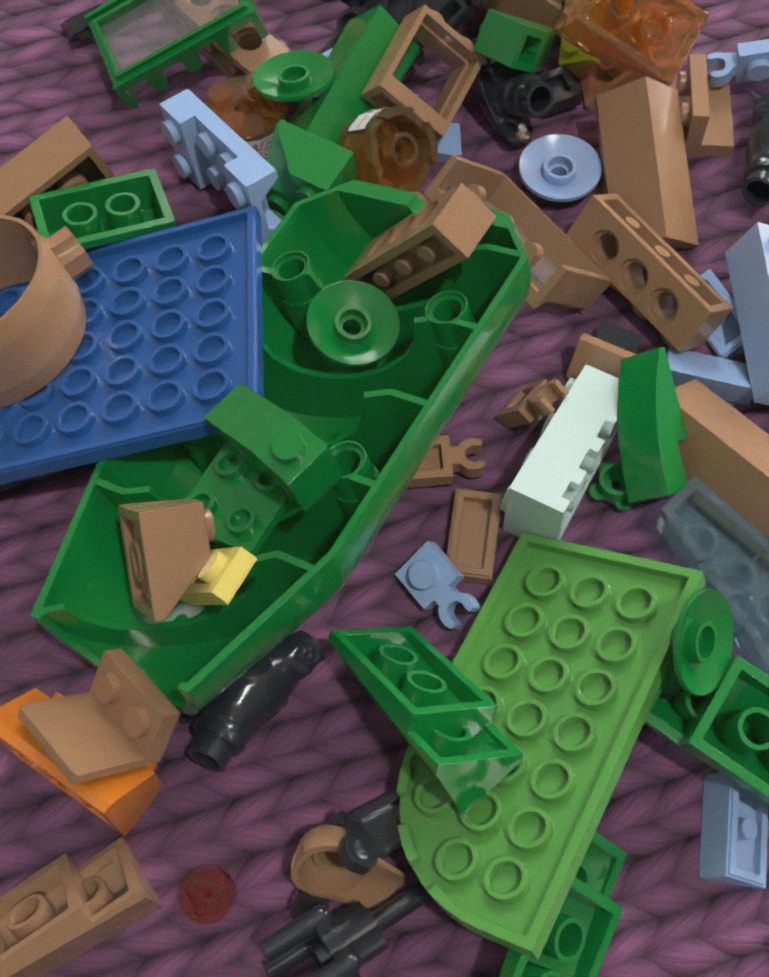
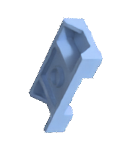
M189 89L160 103L159 105L165 120L161 123V128L166 139L174 148L175 155L172 156V161L178 173L184 179L189 177L200 189L211 183L216 190L220 191L223 189L236 210L256 206L261 215L263 245L281 222V219L269 209L266 199L267 193L278 178L277 170Z

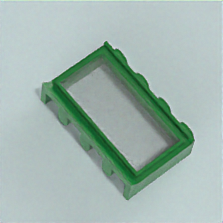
M111 0L84 15L90 25L113 82V90L132 110L139 106L132 91L134 86L146 80L156 91L166 89L169 83L163 70L180 61L188 71H199L203 67V63L197 53L199 50L216 42L224 53L235 51L238 45L232 32L251 22L262 38L269 35L254 0Z

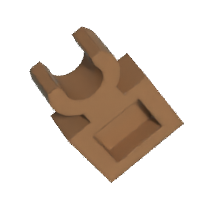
M556 378L550 381L542 379L523 385L496 417L507 429L525 424L528 427L532 426L543 417L553 413L555 408L552 404L559 398L566 397L569 392Z
M449 435L439 436L407 488L453 484V472H460L464 476L471 478L484 475L485 461L472 462L466 458L470 454L482 453V440L469 438L462 441L459 446L450 447Z

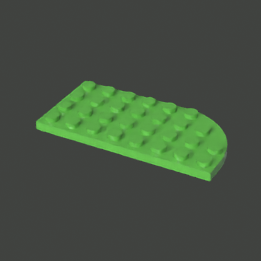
M522 532L452 662L456 668L498 705L492 724L524 754L522 761L464 815L409 746L404 756L397 785V794L400 796L401 824L398 826V831L407 860L421 884L435 902L451 918L468 930L539 960L673 659V651L670 645L672 629L677 623L681 609L687 599L695 591L704 588L706 585L703 571Z

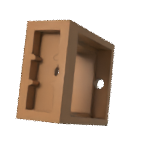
M424 4L403 18L360 96L376 109L403 107L415 114L418 120L399 122L395 117L380 111L423 146L444 137L486 57L473 50L474 44L451 28L444 21L441 14ZM413 37L453 70L432 108L393 76Z

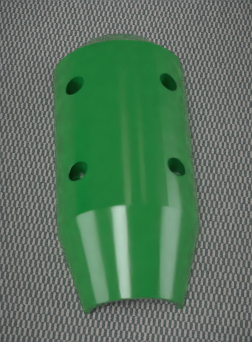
M351 180L295 202L262 245L264 398L291 414L325 443L336 460L343 477L306 513L293 501L291 502L257 555H255L257 558L256 562L228 605H191L188 602L179 600L165 620L153 621L133 606L118 505L186 499L226 440L220 434H214L99 461L30 616L61 643L96 668L99 667L104 651L122 648L180 713L194 715L201 711L341 591L525 303L531 284V269L528 255L509 213L489 209L496 215V218L468 259L390 299L398 312L400 321L399 335L393 349L382 360L363 367H348L330 361L312 344L306 327L309 305L315 295L326 286L339 281H346L344 276L370 240L427 204L419 198L417 193L358 180ZM347 326L343 328L346 333L352 335L359 334L358 330L354 327ZM219 545V546L217 547V549L226 548V547L221 546V545Z

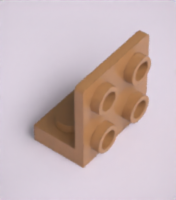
M119 648L104 651L89 692L21 705L17 717L67 779L73 784H79L160 762L181 713L123 649Z

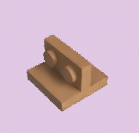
M689 54L685 71L678 72L677 82H661L678 90L686 155L731 157L734 148L730 85L711 87L707 80L706 54Z

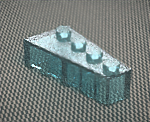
M695 476L662 508L657 529L683 567L703 571L706 580L704 588L718 590L724 595L732 613L735 642L748 661L769 676V539Z

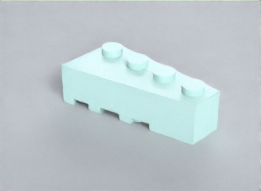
M587 364L577 379L569 378L565 385L569 394L566 397L560 398L561 405L556 413H551L547 417L540 434V439L535 447L531 448L527 453L519 473L503 497L500 505V510L505 512L503 530L517 537H520L522 532L561 540L618 431L617 403L619 378Z

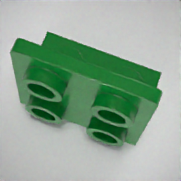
M227 441L186 498L202 501L204 509H209L212 513L215 525V539L209 541L210 550L217 549L219 545L226 548L241 546L254 556L257 555L292 502L285 493Z

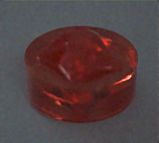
M213 865L199 867L182 883L179 893L180 905L184 913L194 922L200 924L216 923L224 918L233 907L236 899V886L232 877L224 869Z

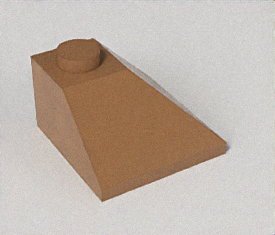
M189 498L118 505L133 606L153 621L165 620L211 556L209 541L215 539V525L211 511L204 509L202 501Z

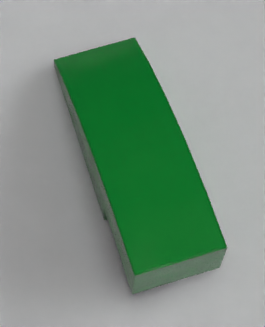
M665 347L621 359L617 403L618 439L629 503L669 496L688 489L689 485L678 445L679 441L688 439Z

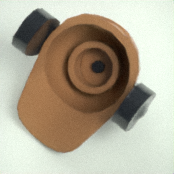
M339 811L331 817L327 824L312 828L300 840L290 868L291 880L299 888L291 900L290 912L293 920L317 905H325L329 908V899L349 905L360 901L368 909L375 908L383 904L404 882L403 872L378 857V844L375 838L365 831L359 817Z

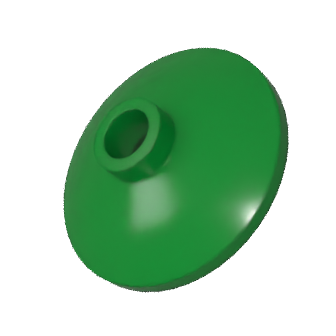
M303 50L285 52L265 60L256 68L253 73V85L257 93L267 99L280 102H300L326 90L332 84L335 68L333 62L321 53Z
M346 280L330 284L315 295L308 308L306 327L312 344L324 357L343 366L363 367L382 360L390 353L399 335L400 321L393 302L384 292L365 282ZM347 326L354 327L358 330L359 334L352 335L346 333L343 328Z
M699 589L687 599L670 636L677 679L682 688L693 695L704 696L716 689L729 665L732 654L734 627L731 609L724 595L715 589Z

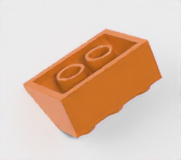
M34 688L0 706V743L8 751L124 837L164 786L154 773L158 767L156 763L79 784L71 783L17 717L21 705L65 697L57 691L50 698L39 689Z

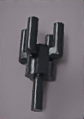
M419 881L373 912H370L367 907L358 901L333 917L327 906L317 905L257 943L265 958L261 964L268 977H280L312 956L319 970L309 977H361L359 973L361 966L388 949L382 932L433 898Z

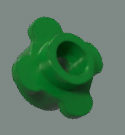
M606 461L601 463L598 469L599 478L589 488L590 497L595 501L604 500L614 504L615 508L619 511L631 509L634 502L629 503L621 462ZM617 483L620 485V488L614 489L612 484Z

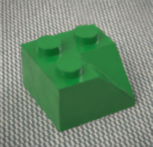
M280 119L275 127L266 161L277 170L278 174L277 180L266 195L270 209L285 216L295 202L351 180H357L354 152Z

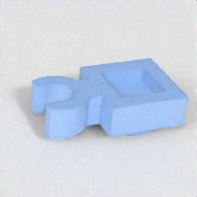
M427 541L395 573L423 609L432 610L437 604L439 605V617L442 623L450 629H459L462 626V623L454 614V609L458 603L461 602L469 612H477L480 609L479 603L474 596L469 593L459 592L455 587L464 576L435 542Z

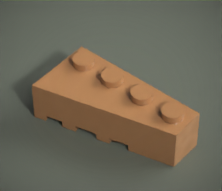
M66 116L0 167V215H8L24 220L38 231L28 196L116 176L72 120Z

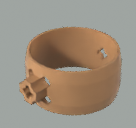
M0 215V290L12 285L30 282L19 300L0 317V408L19 402L48 384L69 363L82 341L86 327V309L75 280L92 269L94 263L66 226L45 239L24 220L8 215Z

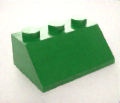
M155 168L28 196L38 232L45 239L66 226L85 251L176 227L174 216Z

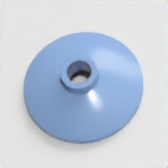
M566 134L546 135L534 140L523 150L519 160V175L523 184L538 197L554 202L574 201L588 195L597 186L602 172L601 160L595 149L584 140Z

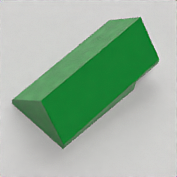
M381 5L349 20L328 56L335 68L332 84L318 95L301 101L289 122L354 152L356 165L387 118L379 111L368 123L365 131L346 133L348 127L358 115L368 110L376 109L360 95L400 26ZM413 39L393 73V76L400 82L420 53V47Z
M412 626L330 630L329 642L356 680L463 815L521 763L524 754L492 724L498 705Z
M736 655L730 659L729 665L715 690L704 696L693 695L685 691L680 685L672 659L644 724L769 803V676L739 655Z
M595 832L539 960L507 948L498 977H597L623 911L622 907L609 898L627 853Z

